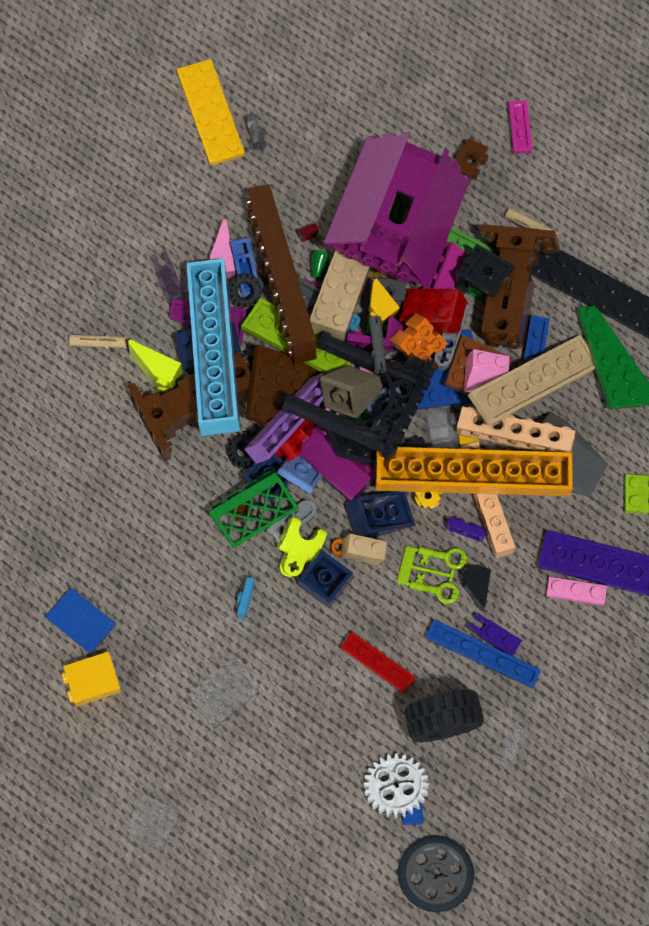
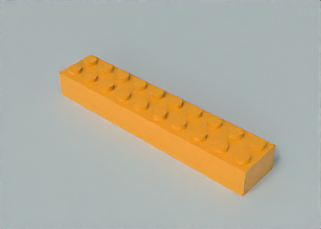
M398 447L394 456L391 455L387 462L384 461L381 452L377 451L376 491L570 497L573 490L572 452Z

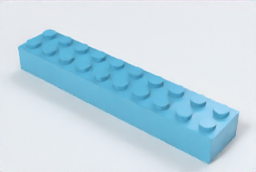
M223 258L187 263L198 423L201 435L238 432L241 430L225 260Z

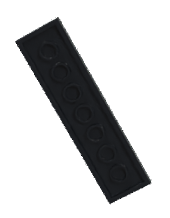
M560 249L559 252H553L552 254L540 251L538 264H533L531 276L587 306H595L603 315L649 339L648 296Z

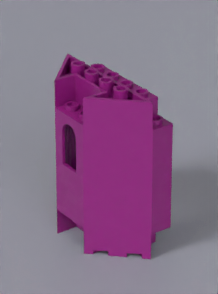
M405 132L402 136H396L395 133L384 134L382 138H376L374 135L367 136L323 244L340 250L339 254L344 255L348 259L361 262L364 266L375 268L383 274L394 276L399 281L409 283L411 280L429 288L470 179L467 175L461 173V167L455 159L449 157V151L446 147L441 156L407 142L410 132ZM397 191L415 198L407 219L403 224H394L388 217Z

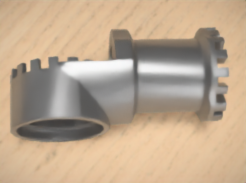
M247 114L248 131L252 139L251 149L256 150L257 148L259 150L260 148L261 150V148H266L267 144L264 141L265 128L257 126V114Z

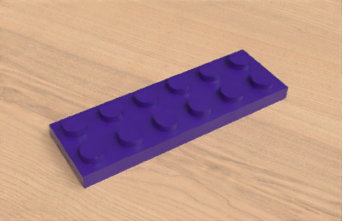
M549 530L546 531L537 568L649 596L648 555Z

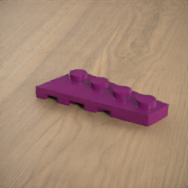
M172 299L170 319L191 327L190 302ZM230 307L231 322L235 323L239 344L242 346L244 330L241 329V326L246 320L247 309Z

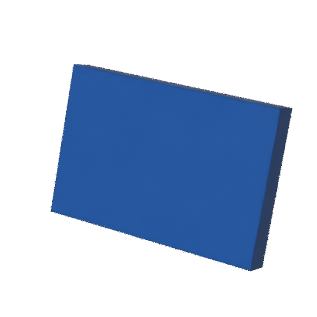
M72 588L68 590L46 616L49 622L89 654L94 652L116 626L114 621Z

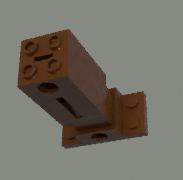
M481 224L480 232L485 244L494 249L497 248L499 257L513 264L515 268L495 297L487 296L481 329L486 343L491 347H499L501 345L507 346L510 349L524 348L534 291V282L531 276L533 264H538L540 251L548 254L559 252L560 244L556 231Z
M240 352L234 354L238 405L248 401L251 372L248 368L250 365L245 356L242 357ZM195 373L178 381L177 388L161 396L156 392L145 397L141 387L137 388L135 383L128 385L130 400L164 462L171 459L170 453L173 451L169 439L176 436V431L195 422L196 426L199 425Z

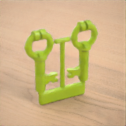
M406 546L397 583L410 585V589L435 594L438 600L444 604L458 601L460 591L451 583L454 570H451L449 574L415 566L413 561L415 553L418 551V554H421L423 557L421 565L425 563V566H428L429 557H436L444 560L447 566L452 569H461L467 566L469 557L460 548H453L442 552L425 547H419L418 549ZM452 553L461 554L458 565L450 562ZM411 569L449 577V583H442L437 587L423 584L425 574L421 576L419 572L416 582L411 581L409 583ZM443 588L453 589L451 599H444L441 596Z

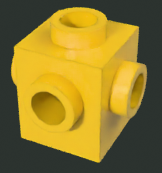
M415 492L416 496L414 498L419 507L423 505L424 509L426 507L432 509L440 504L439 500L442 499L440 495L443 493L430 492L432 497L427 498L425 496L426 492Z

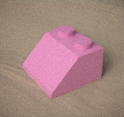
M473 349L465 361L464 393H470L508 373L509 356Z

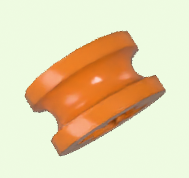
M341 538L336 539L331 546L333 555L339 558L341 550L337 552L336 545H342L343 539Z

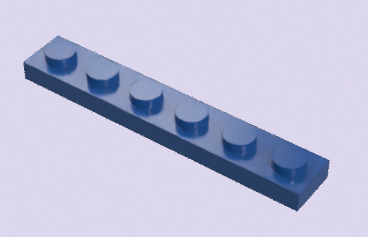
M436 620L433 621L425 638L533 689L541 672V669Z

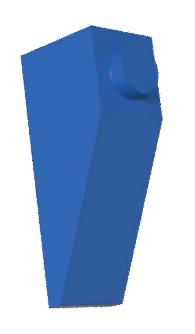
M249 237L230 240L237 274L248 273L257 278ZM247 283L240 285L243 297L252 295L253 289L251 285Z

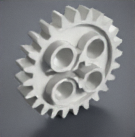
M388 754L386 761L380 757V764L373 762L374 769L368 768L370 775H365L367 782L364 783V788L367 789L364 791L365 796H369L367 798L368 803L374 802L372 808L376 809L379 807V814L386 811L387 817L394 813L395 818L398 817V813L405 817L406 811L413 814V807L419 810L420 805L418 802L425 803V799L422 796H428V791L425 789L429 788V783H426L428 776L424 775V768L419 769V762L413 764V758L407 761L405 754L402 759H399L398 754H395L394 759H391V756ZM405 771L408 775L401 777L399 773ZM382 776L389 778L386 782H382L379 779ZM412 790L413 794L405 795L404 791ZM389 794L394 796L391 800L384 799Z

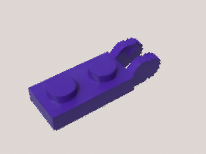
M475 613L473 618L485 625V627L481 630L472 623H468L466 627L493 647L513 656L522 640L491 620L488 621L479 613Z

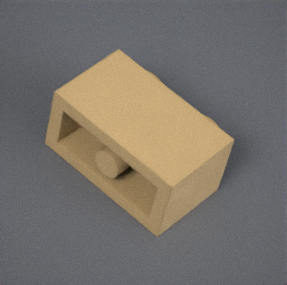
M349 534L343 538L340 558L378 565L385 560L387 542Z

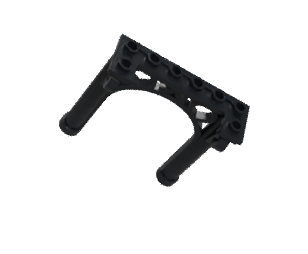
M324 331L317 345L318 349L375 373L374 358L370 352L335 338L329 332ZM409 356L405 363L385 359L387 372L381 374L379 370V374H375L380 376L388 389L389 403L382 413L368 420L346 419L290 393L286 397L281 411L287 414L292 413L381 452V456L387 462L391 455L394 456L399 446L397 444L402 442L405 435L403 430H408L412 421L410 416H415L418 409L416 404H421L424 398L423 390L427 392L431 381L428 379H432L435 368H433L435 360H427L424 364L416 356ZM403 387L407 389L408 393L401 395L397 393L396 388ZM398 402H407V404L404 408H402ZM397 417L399 419L397 423L394 424V422L390 418Z

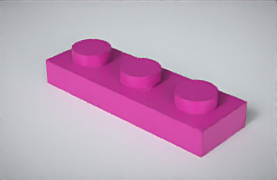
M527 100L509 101L508 108L513 154L532 153Z

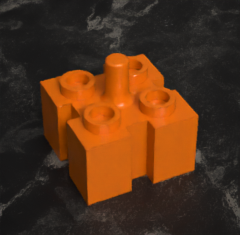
M416 313L405 323L407 328L404 331L399 330L390 339V342L397 350L404 353L405 359L409 356H416L424 364L427 360L431 361L430 355L432 353L438 354L448 344L439 333L433 331L434 327L425 317Z

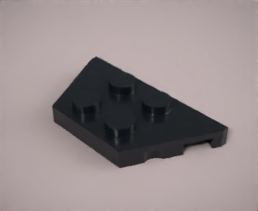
M318 425L320 430H325L328 434L327 441L333 446L338 457L374 466L376 463V450Z

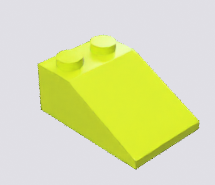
M130 339L128 342L130 356L157 388V391L165 394L175 389L178 381L182 378L181 363Z

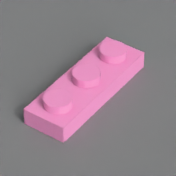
M549 576L546 597L604 606L607 586Z

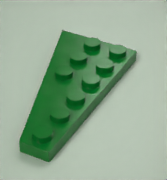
M595 306L579 307L577 314L608 409L649 406L648 380L603 315Z

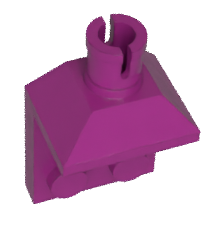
M389 316L386 338H383L384 350H386L387 354L397 350L390 342V339L399 330L404 331L403 325L392 316ZM359 331L348 333L347 343L365 351H373L371 336H366L363 332Z

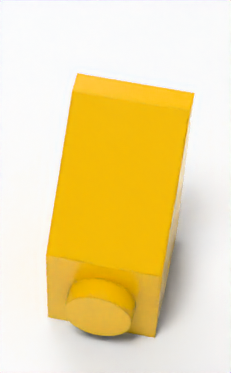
M376 278L371 286L368 311L370 312V317L375 316V319H377V316H380L382 325L389 319V316H394L398 313L400 307Z

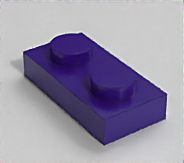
M454 517V519L449 518L446 530L479 542H483L486 533L483 527L477 524L469 525L463 519Z

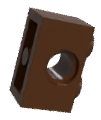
M468 138L457 156L456 162L461 167V173L467 175L471 182L472 179H477L480 173L479 167L481 164L485 165L489 155H487L488 147ZM473 160L475 163L470 164L467 161Z

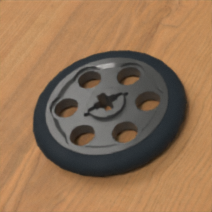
M443 836L424 837L411 844L402 855L398 868L399 885L406 898L417 908L435 913L446 912L456 908L470 894L474 883L473 863L466 850L456 841ZM438 849L446 851L447 857L444 860L437 859L435 852ZM424 854L427 857V863L419 865L416 862L417 855ZM451 864H459L461 872L453 874L450 871ZM438 868L439 873L444 876H438L437 879H434L433 874H430V872ZM417 873L422 876L421 884L415 885L412 883L411 876ZM447 883L455 884L456 892L448 894L445 891V885ZM428 888L435 889L437 892L436 898H427L426 890Z

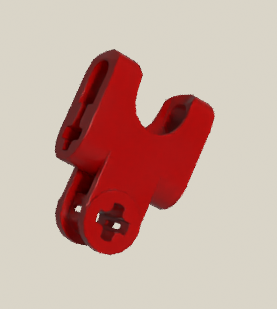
M304 420L275 454L279 458L286 455L285 459L287 462L294 460L301 453L304 441L311 437L314 428L313 424L308 420Z

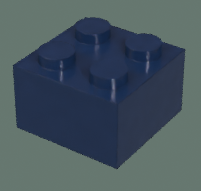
M274 453L270 459L257 464L254 463L243 476V481L248 484L272 468H275L278 472L284 461ZM279 475L287 488L291 482ZM277 482L270 487L269 493L280 495L281 486ZM268 496L267 501L272 505L277 498Z
M322 550L300 577L298 586L330 609L353 579V572Z

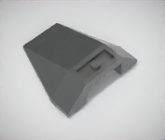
M552 412L543 421V423L547 422L561 428L565 426L576 431L568 421ZM576 431L572 449L573 490L571 493L590 496L608 463ZM536 433L534 437H539L540 434ZM557 437L550 438L554 442L559 440Z

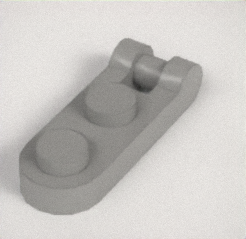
M305 500L300 502L298 510L267 529L268 534L274 536L277 544L282 535L278 530L281 527L285 528L288 519L292 516L301 520L299 529L315 517L316 506L312 501Z

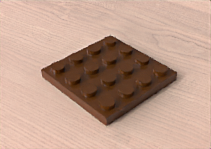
M262 345L255 346L245 418L267 425L282 409L289 393L294 395L309 378L321 374V372L303 362L294 364L293 358H289L287 354Z

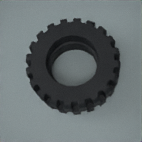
M472 689L455 690L426 697L409 704L404 711L410 738L416 743L458 736L481 727L484 722L478 694Z

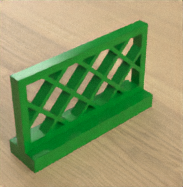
M272 468L208 507L209 514L215 520L233 549L299 509V506L275 468ZM278 482L281 486L280 495L269 493L270 487ZM258 494L265 495L264 504L253 503L254 496ZM268 496L279 498L277 508L266 506ZM282 499L290 501L293 505L287 510L279 509ZM241 504L248 505L247 515L236 513L237 507ZM252 506L262 508L260 518L249 516ZM265 509L276 511L273 519H263ZM225 514L231 515V524H222L219 518ZM235 516L246 519L244 528L233 526ZM248 520L259 521L258 528L255 530L246 529ZM232 529L243 531L241 538L234 542L231 538Z

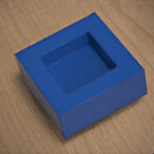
M419 803V810L414 807L412 808L413 814H410L408 811L405 812L403 825L423 824L422 803Z

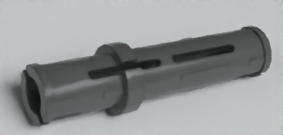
M375 316L369 318L373 347L371 356L374 358L375 373L379 374L380 370L382 374L387 372L385 362L387 353L384 350L381 317L377 316V319H375Z

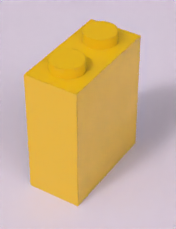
M109 651L63 666L65 672L61 673L64 684H69L70 691H67L70 703L74 702L76 707L121 693Z

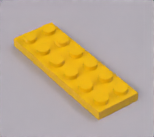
M209 59L178 68L177 74L210 166L245 156L212 60Z

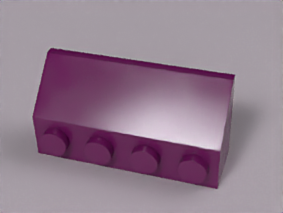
M317 426L312 430L311 437L304 441L299 456L352 501L373 484L376 479L375 465L371 466L338 457L333 446L327 441L328 434L326 431L320 430Z

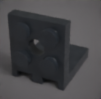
M476 244L473 252H470L464 260L463 266H460L455 273L457 289L465 295L467 284L469 283L494 298L515 269L514 265ZM486 269H491L493 274L486 276L483 272Z

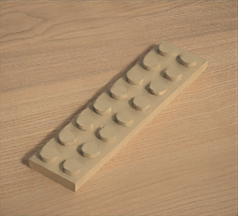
M578 335L469 393L468 397L488 425L492 426L596 369L588 345L581 335Z

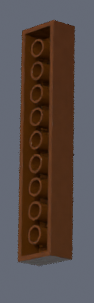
M270 184L249 188L248 196L245 197L247 215L252 221L251 228L252 232L256 235V246L260 248L261 263L265 265L264 273L266 279H269L270 294L274 296L273 304L275 310H278L279 325L283 327V339L288 344V356L293 358L294 364L317 359L316 338Z

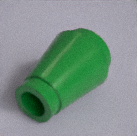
M314 250V254L311 255L312 278L322 279L330 259L328 257L329 253Z

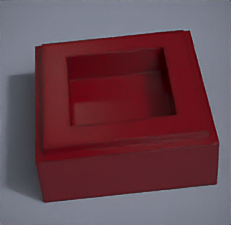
M316 223L299 229V239L302 243L318 236V226Z

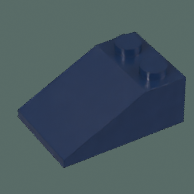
M231 322L234 354L240 352L242 356L235 323ZM192 329L175 334L182 368L192 375L195 373Z
M403 491L356 497L346 505L355 535L376 538L416 526L406 493Z

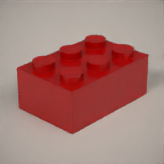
M408 289L399 322L406 329L405 323L416 313L425 317L434 327L433 331L437 333L459 334L467 300L459 289Z

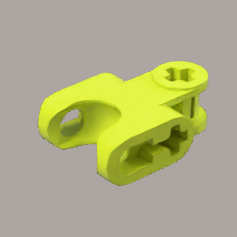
M295 516L288 519L277 549L285 552L279 569L281 574L286 577L299 575L303 570L305 562L311 564L320 553L327 536L325 530L317 529L309 540H304L299 533L301 520ZM292 563V567H294V570H290L291 568L288 566V564Z

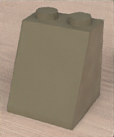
M349 365L320 378L325 407L354 418H358L382 391L380 376Z

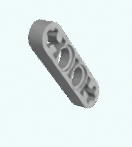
M467 306L465 307L459 334L442 333L443 339L451 341L453 347H444L438 354H435L434 360L439 365V370H446L451 365L467 317ZM443 353H445L446 359L442 364L440 363V360L443 357Z

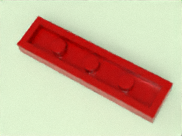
M353 632L350 633L340 647L345 653L403 694H405L416 679L411 673Z

